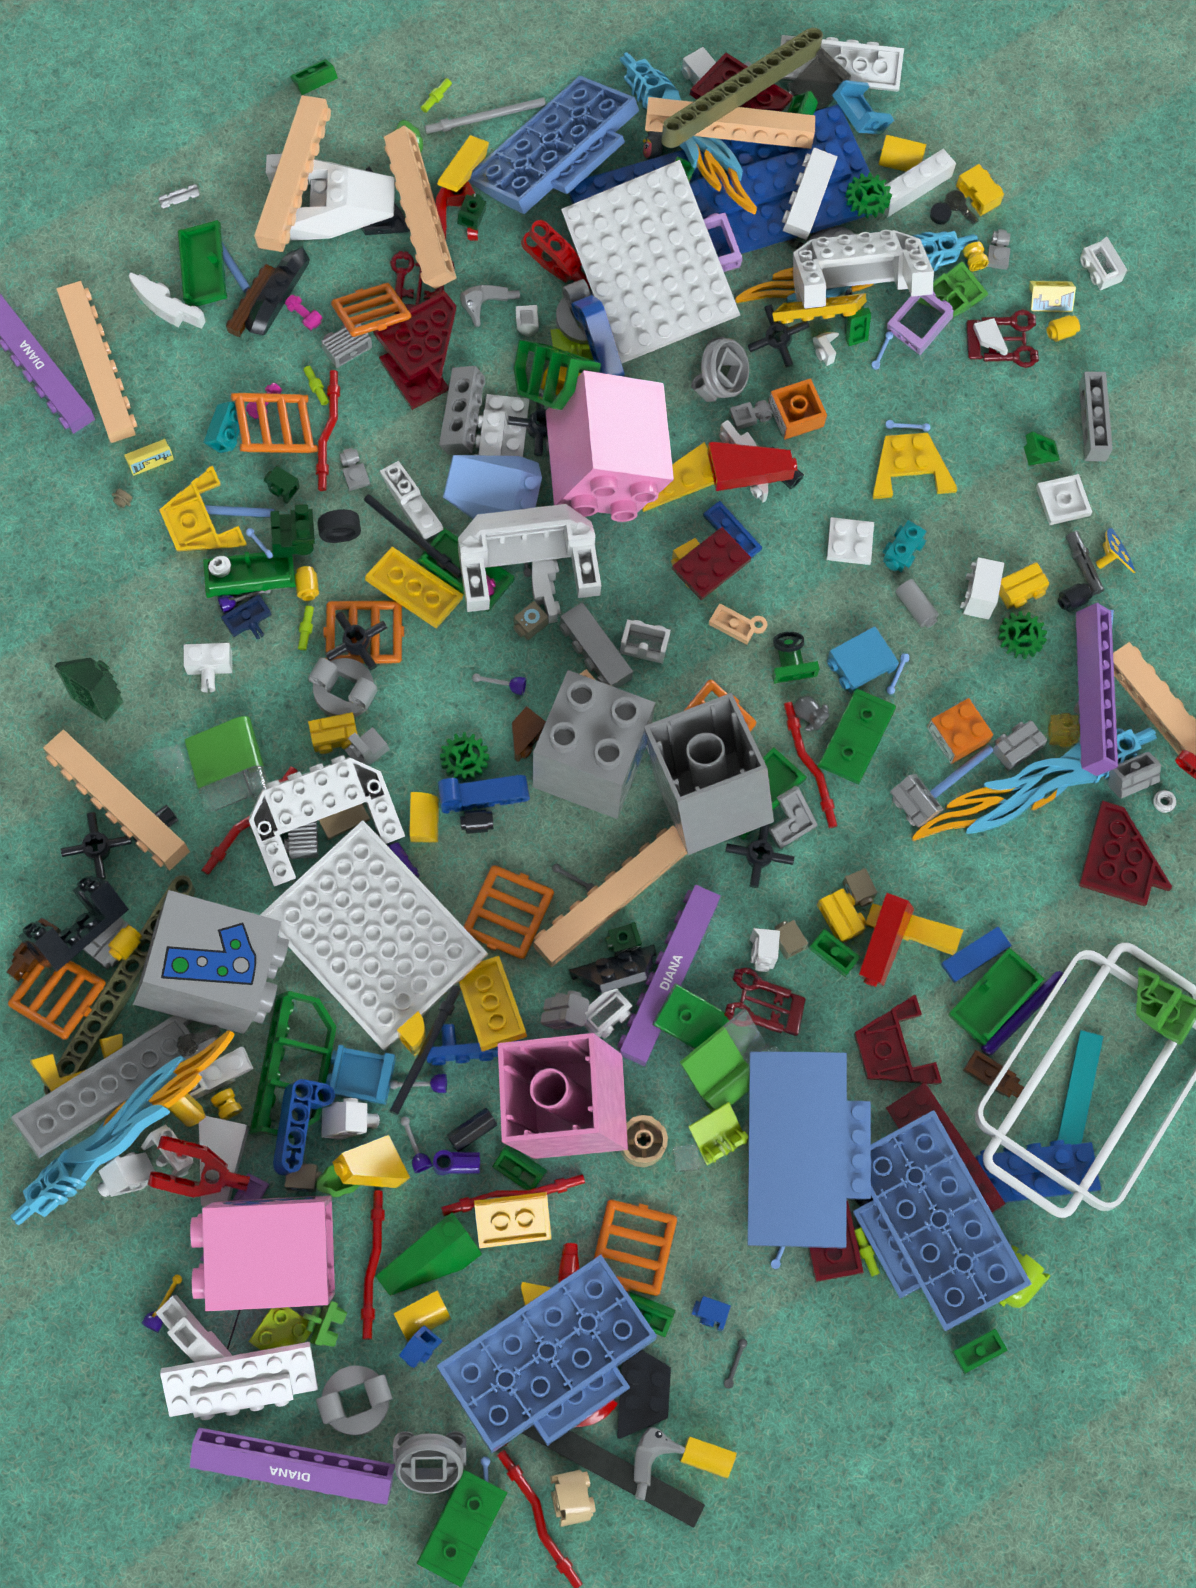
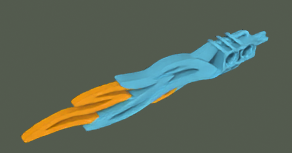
M627 52L624 53L623 57H620L621 63L627 68L624 80L632 88L633 97L637 94L638 103L641 100L643 101L642 107L644 110L647 109L648 97L681 101L676 87L664 73L654 69L646 59L635 61ZM693 136L679 145L685 151L691 166L694 169L697 167L713 188L721 191L722 185L717 177L718 175L727 194L742 208L752 214H756L757 207L740 184L742 168L732 151L723 141L717 138ZM700 150H701L702 152H704V162H705V165H704V163H703V160H702V157H701V154H700ZM724 169H725L726 171H728V173H729V175H730V178H731V181H732V184H733V186H734V189H733L732 186L730 185L729 180H728V177H727V175H726Z
M955 231L924 232L912 235L919 238L924 250L930 253L927 254L932 268H934V272L938 271L940 266L955 263L965 246L978 242V237L975 234L957 238ZM793 267L773 274L772 280L793 279ZM794 280L770 281L756 285L739 294L735 302L741 303L764 298H787L786 303L796 302L795 291H761L772 288H795ZM876 283L826 289V298L836 297L846 292L847 288H851L852 292Z
M1150 727L1134 734L1131 729L1127 731L1121 728L1116 729L1117 733H1120L1117 735L1118 764L1132 756L1133 758L1136 757L1137 753L1142 749V745L1157 739L1155 730ZM1080 742L1075 743L1074 747L1060 758L1034 762L1012 778L986 782L981 789L971 791L952 800L946 806V809L981 804L966 810L948 812L935 817L914 834L912 841L950 829L967 828L965 833L971 834L999 827L1017 818L1031 805V810H1036L1046 805L1069 786L1087 783L1095 784L1099 782L1102 776H1104V779L1108 778L1109 771L1095 776L1082 769ZM1119 743H1125L1128 746V750L1122 749ZM1041 769H1045V770H1043V771H1041V772H1039V773H1037V774H1034V775H1031V776H1027V775H1029V774H1031V773H1033V772H1035V771H1038V770H1041ZM1069 772L1032 789L1045 775ZM1018 791L1008 800L999 796L968 799L980 795L1005 794ZM1055 791L1048 798L1044 799L1045 795ZM1000 805L978 819L950 822L930 828L934 824L949 818L970 816L990 807ZM1017 809V810L1014 811L1013 813H1011V814H1009V815H1007V816H1005V817H1003V818H1001V819H998V818H1000V817H1002V816H1004V815L1010 813L1011 811Z
M228 1030L193 1057L186 1059L180 1055L147 1078L126 1102H123L106 1118L93 1135L62 1152L40 1172L35 1181L23 1190L26 1202L11 1214V1218L15 1220V1223L17 1225L22 1224L34 1212L46 1217L58 1205L65 1204L68 1201L67 1197L76 1195V1190L86 1186L85 1182L99 1165L112 1160L124 1152L146 1127L170 1113L168 1108L183 1098L199 1083L202 1076L198 1073L205 1070L229 1045L235 1034Z

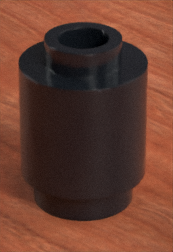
M1077 583L1059 593L1058 604L1061 609L1071 612L1087 604L1089 599L1092 598V591L1086 583Z
M486 809L464 811V816H460L461 830H466V834L485 833L488 830L494 829L492 811L486 812Z

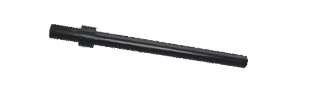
M370 494L364 498V501L435 559L439 567L443 570L447 569L456 578L462 576L461 569L452 563L450 557L446 554H441Z
M453 985L446 1000L442 1001L438 1009L440 1012L389 1110L391 1113L399 1114L447 1017L451 1016L455 1009L454 1003L461 988Z

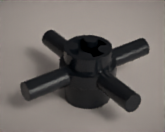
M772 304L767 305L764 309L770 327L766 331V337L748 344L750 352L767 345L774 349H779L785 367H790L793 365L787 347L792 342V335L810 328L809 322L802 321L787 327L785 324L773 320ZM783 330L784 334L780 336L781 341L777 343L774 335Z
M536 402V411L529 418L508 416L507 425L526 427L528 434L535 438L534 455L542 456L543 437L548 435L547 409H544V405Z
M343 612L337 613L335 617L343 628L344 635L341 645L325 653L327 660L331 661L339 655L348 652L352 655H360L370 671L375 669L377 665L367 651L369 639L387 629L385 622L381 621L365 630L362 626L351 625ZM355 637L358 642L352 643L350 639Z
M90 812L87 813L89 834L84 837L81 845L61 848L62 857L84 853L89 859L94 860L96 878L105 880L103 860L109 856L110 849L130 845L132 840L127 836L108 839L98 830L96 813ZM99 844L97 846L98 851L93 852V848L91 847V845Z
M770 824L760 827L758 840L752 842L748 847L730 843L726 844L725 852L746 856L749 865L753 867L749 885L752 888L759 887L762 868L767 867L772 861L789 865L794 863L795 856L775 853L772 846L767 842ZM754 850H757V852L764 851L766 854L762 856V859H757L758 854Z

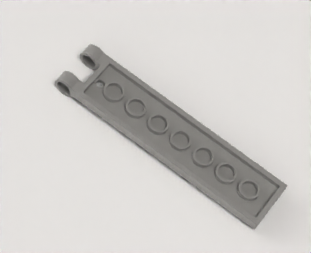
M172 1016L11 1117V1120L36 1156L41 1158L113 1112L123 1102H126L134 1091L162 1066L180 1055L186 1059L193 1057L213 1043L218 1037L214 1032H211L199 1041H196L185 1026L189 1025L193 1020ZM182 1037L185 1041L179 1042L178 1039Z

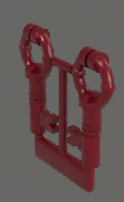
M399 250L391 258L390 266L397 275L395 292L402 300V297L406 296L413 298L414 289H404L405 276L412 271L414 266L420 267L417 262L415 264L409 251L403 252ZM404 258V260H409V266L406 269L396 267L397 259ZM419 273V281H418L416 305H415V304H405V303H404V305L406 306V308H407L408 310H410L411 308H413V307H415V306H417V305L420 304L422 281H423L422 278H421L420 273ZM444 285L433 292L424 290V300H428L443 292Z
M1021 309L1010 317H981V320H967L968 358L983 359L984 362L1013 361V363L1023 368L1033 366L1039 361L1038 351L1033 347L1026 346V331L1036 326V315ZM1019 315H1026L1028 326H1019L1017 324V317ZM994 318L997 325H1010L1017 331L1022 332V337H1002L1004 341H1022L1023 346L1018 347L1012 353H1007V355L997 353L995 349L989 347V352L984 353L982 356L980 343L973 326L975 323ZM1021 351H1029L1030 362L1020 361L1019 353Z
M751 968L735 969L733 981L743 990L740 1002L726 1005L724 1015L736 1026H745L752 1023L780 1034L783 1031L787 1034L798 1036L806 999L791 993L792 990L762 980ZM743 973L753 976L752 985L742 982ZM759 988L775 994L773 1004L779 1003V1006L783 1004V997L788 999L791 997L790 1010L747 996L746 992ZM748 1000L787 1014L786 1028H784L783 1024L779 1023L781 1013L775 1014V1011L772 1010L770 1020L755 1015L744 1004V1001ZM735 1008L745 1011L744 1020L733 1017Z

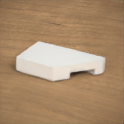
M994 318L974 324L973 329L981 346L993 348L1000 351V354L1007 355L1008 349Z

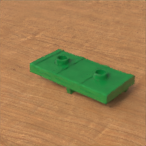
M215 220L178 230L182 292L185 304L190 307H197L227 299L221 223Z
M444 528L430 545L441 554H446L450 557L452 563L461 569L458 537ZM424 551L417 559V563L433 572L441 580L447 582L465 596L462 576L456 578L447 569L443 570L436 564L437 561ZM500 566L485 568L486 575L490 579L493 578L496 586L493 587L494 594L489 596V609L485 610L487 612L491 610L515 580L513 575Z
M244 552V555L227 556L231 562V570L227 576L222 578L212 575L209 570V564L214 558L203 559L207 598L296 587L293 554L292 557L274 559L273 557L269 559L265 552L252 554Z
M855 688L818 763V767L859 785L896 710V705Z
M773 747L763 757L768 770L772 810L780 805L777 799L778 796L794 786L798 787L807 779L798 768ZM752 831L741 834L739 837L744 840Z
M1009 948L953 1008L948 1016L981 1046H984L1045 978Z
M676 983L673 985L652 1023L655 1027L693 1049L700 1046L723 1026L741 1055H743L756 1029L748 1025L736 1026L724 1015V1011Z
M463 1469L462 1476L455 1484L416 1564L462 1587L508 1492Z

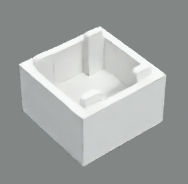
M978 557L976 563L972 562L970 568L973 569L971 574L967 573L966 580H969V584L965 594L966 600L961 603L960 608L964 609L963 614L989 619L998 601L1004 563Z

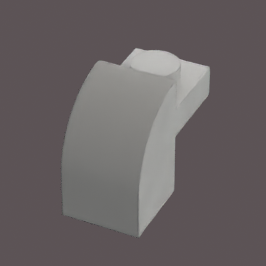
M373 727L361 737L356 733L352 734L348 738L351 745L345 749L352 759L368 766L390 750L387 743Z

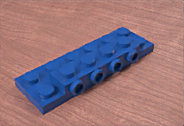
M1064 1140L1050 1142L1048 1147H1041V1143L1026 1145L1027 1151L1077 1185H1080L1095 1160L1092 1142L1071 1145L1064 1144ZM1006 1147L1003 1148L1004 1152L994 1153L992 1157L993 1162L1044 1198L1073 1194ZM985 1150L980 1151V1155H977L975 1158L1005 1203L1030 1200L990 1173L983 1163ZM1098 1174L1087 1192L1101 1190Z

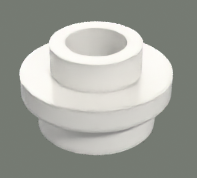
M225 556L216 557L210 562L209 570L216 577H225L230 573L231 562Z
M1162 790L1155 794L1153 804L1158 811L1167 813L1175 808L1176 798L1172 792ZM1161 799H1166L1168 805H1163Z

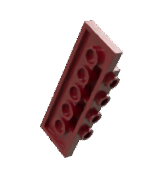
M926 1082L886 1107L898 1129L934 1110L991 1212L994 1213L1006 1205Z

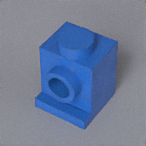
M703 1296L701 1301H695L692 1315L700 1318L699 1323L713 1327L714 1324H717V1330L722 1331L731 1305Z
M424 1325L412 1336L399 1356L409 1366L415 1368L420 1362L425 1364L434 1353L433 1351L442 1343V1340Z

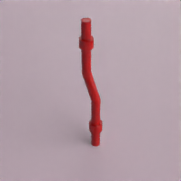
M337 370L329 372V386H327L329 419L318 440L316 475H318L319 491L327 490V475H329L327 442L338 420L340 386H338Z
M784 703L788 719L786 724L788 730L792 733L797 756L816 779L821 797L820 806L822 812H825L828 827H837L833 811L835 806L833 799H830L824 774L805 751L799 729L801 724L799 718H796L793 703Z
M290 766L282 779H278L279 782L288 780L287 776L298 772V770ZM250 815L235 824L218 847L215 846L210 853V859L201 869L203 873L209 875L217 863L222 862L227 855L225 852L239 833L251 826L248 820Z
M583 1174L567 1179L562 1177L554 1180V1183L531 1190H496L473 1198H461L459 1202L441 1207L443 1216H447L460 1211L462 1213L472 1211V1208L475 1207L474 1201L543 1192H547V1195L555 1192L560 1194L568 1191V1188L584 1184L585 1180Z
M381 1190L373 1191V1209L370 1214V1220L373 1221L372 1250L364 1277L363 1308L360 1319L363 1320V1340L372 1339V1322L375 1320L373 1283L382 1250V1221L385 1220L383 1191Z
M504 1449L497 1454V1457L508 1471L506 1474L512 1482L515 1481L531 1504L539 1539L557 1563L555 1566L560 1574L566 1576L573 1588H579L583 1583L572 1569L573 1564L568 1557L565 1558L547 1532L540 1499L522 1474L524 1472L520 1466L514 1464Z

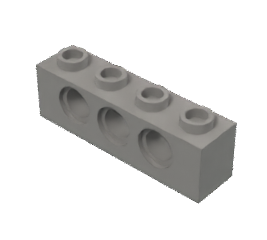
M476 366L452 368L439 446L448 455L470 454L476 441L475 432L476 426L479 423L478 414L482 404V391L485 385V376Z
M1084 372L1079 383L1085 461H1107L1113 449L1106 372Z

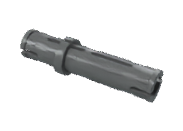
M1075 531L1068 534L1065 538L1073 552L1072 557L1077 561L1083 577L1092 591V596L1103 592L1105 588L1088 555L1090 553L1089 549L1085 548L1079 532Z

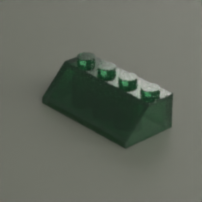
M90 657L57 662L54 667L71 699L107 723L123 703L120 695L121 692L117 689V683L113 680L114 676L109 672V666L101 660L96 662Z

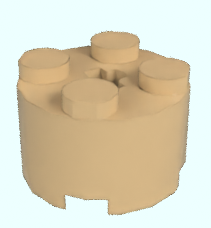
M640 1115L633 1117L626 1123L628 1150L620 1151L621 1155L629 1164L637 1167L654 1165L662 1158L667 1148L668 1136L666 1129L652 1116ZM640 1137H645V1140H649L646 1146H641V1143L638 1144Z
M576 1470L550 1476V1483H555L556 1490L551 1492L556 1518L562 1517L559 1521V1526L563 1527L590 1521L596 1510L593 1497L588 1496L587 1487H590V1480L587 1471Z

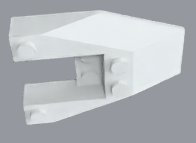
M282 154L267 155L266 175L271 185ZM314 159L313 171L308 176V185H311L310 207L297 209L296 222L290 230V241L333 238L393 217L395 178Z

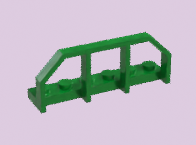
M519 340L514 364L518 395L552 409L562 410L575 392L578 374L583 371L600 372L601 363L548 344ZM532 351L534 352V358L528 385L525 368L528 352ZM547 360L549 361L543 397L538 395L544 363ZM560 367H567L564 387L555 399Z
M292 991L276 995L249 1134L256 1136L264 1134L277 1136L278 1130L270 1128V1111L276 1101L274 1090L275 1087L285 1089L287 1085L291 1084L279 1081L281 1075L279 1065L285 1055L283 1045L322 1054L318 1082L326 1084L337 1027L319 998ZM292 999L310 1003L314 1006L328 1029L324 1048L286 1038L290 1029L288 1024L289 1015L292 1014L294 1009ZM298 1087L295 1088V1092L301 1093ZM318 1091V1098L323 1102V1094ZM321 1108L312 1109L308 1127L319 1120ZM291 1134L288 1135V1139L293 1138Z

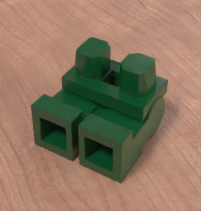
M307 504L295 505V510H290V514H279V511H270L273 559L292 557V554L308 555L313 552V544H315L313 509H308Z

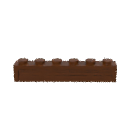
M265 264L259 270V275L257 278H254L251 288L247 289L245 298L241 299L238 309H235L233 312V317L227 321L228 333L240 338L245 330V323L255 301L276 268Z

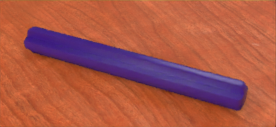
M1061 971L1055 972L1002 1025L984 1046H981L984 1054L987 1056L993 1055L1044 1004L1063 975Z

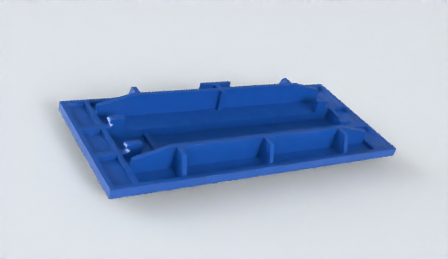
M839 105L814 112L815 134L812 149L720 139L732 151L742 168L740 184L757 207L756 214H752L742 208L727 194L718 175L717 177L722 185L721 191L713 188L697 167L694 170L689 184L702 218L706 219L714 213H726L741 254L797 238V236L783 231L785 223L782 222L785 211H790L792 204H789L790 197L793 191L797 192L799 186L796 185L797 178L800 172L804 173L806 168L802 166L807 153L811 155L813 148L835 155L837 160L810 233L865 217L864 213L859 217L857 210L851 212L852 205L846 204L848 198L845 197L848 184L852 183L853 177L859 179L861 173L867 177L870 171ZM680 150L591 176L582 180L568 194L572 204H575L675 162L677 156L689 161L684 150ZM700 150V154L705 165L704 152ZM724 169V171H725V173H726V175H727V177H728L729 183H730V185L732 186V188L734 189V186H733V184H732L730 175H729L728 171H726V170ZM718 226L708 229L717 256L721 257L731 254L722 227Z

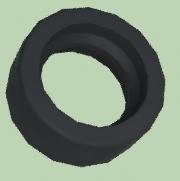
M333 510L322 514L318 518L319 537L327 543L351 541L361 533L359 515L352 510Z

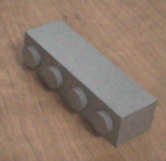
M583 602L560 616L559 628L565 637L569 636L573 641L571 643L577 654L581 653L584 656L586 667L590 671L594 670L598 676L597 681L619 688L632 680V669Z

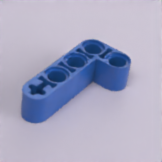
M593 295L573 302L571 304L576 319L583 325L593 360L601 363L600 372L597 373L624 377L622 363L602 302Z
M525 775L459 784L456 778H447L438 782L441 810L445 814L453 810L461 812L472 810L473 807L481 809L494 807L495 804L499 803L500 805L526 802L530 799Z
M300 1079L286 1086L283 1094L273 1160V1168L277 1174L286 1176L301 1168L310 1108L320 1109L334 1101L335 1092L330 1085ZM296 1087L301 1090V1097L296 1094ZM318 1091L323 1094V1102L318 1098ZM292 1110L298 1115L297 1121L292 1117ZM289 1134L294 1137V1145L288 1140Z

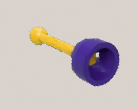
M180 1275L173 1276V1283L157 1311L169 1300L177 1284L182 1282ZM152 1311L144 1317L141 1324L159 1333L163 1321L156 1314L157 1311Z

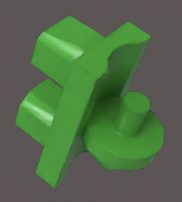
M330 1301L328 1305H323L322 1311L321 1308L315 1306L311 1315L304 1313L303 1318L309 1321L306 1330L313 1332L309 1341L311 1344L335 1346L338 1334L329 1331L328 1328L331 1321L342 1325L347 1315L346 1311L337 1307L338 1303Z

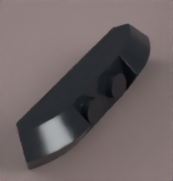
M303 247L287 253L266 283L245 323V328L250 333L265 335L309 264L310 259Z

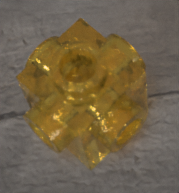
M1062 713L1050 716L1048 723L1049 745L1070 747L1077 743L1080 737L1078 715Z

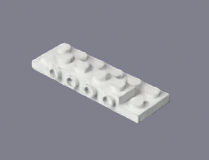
M782 35L781 45L795 36ZM828 37L826 40L822 39L820 53L782 79L839 85L841 82L848 80L868 83L869 89L898 92L904 48L879 46L877 42L860 44L857 40L842 42L838 41L837 38Z
M486 395L484 415H479L478 428H481L482 431L481 435L476 436V448H479V455L523 457L526 427L507 425L508 416L528 418V398Z
M310 1342L161 1368L160 1373L169 1417L193 1413L194 1418L200 1417L202 1420H209L215 1414L224 1412L226 1415L232 1416L239 1413L240 1409L250 1408L251 1411H259L265 1405L273 1403L278 1407L285 1406L290 1400H293L294 1394L318 1390Z

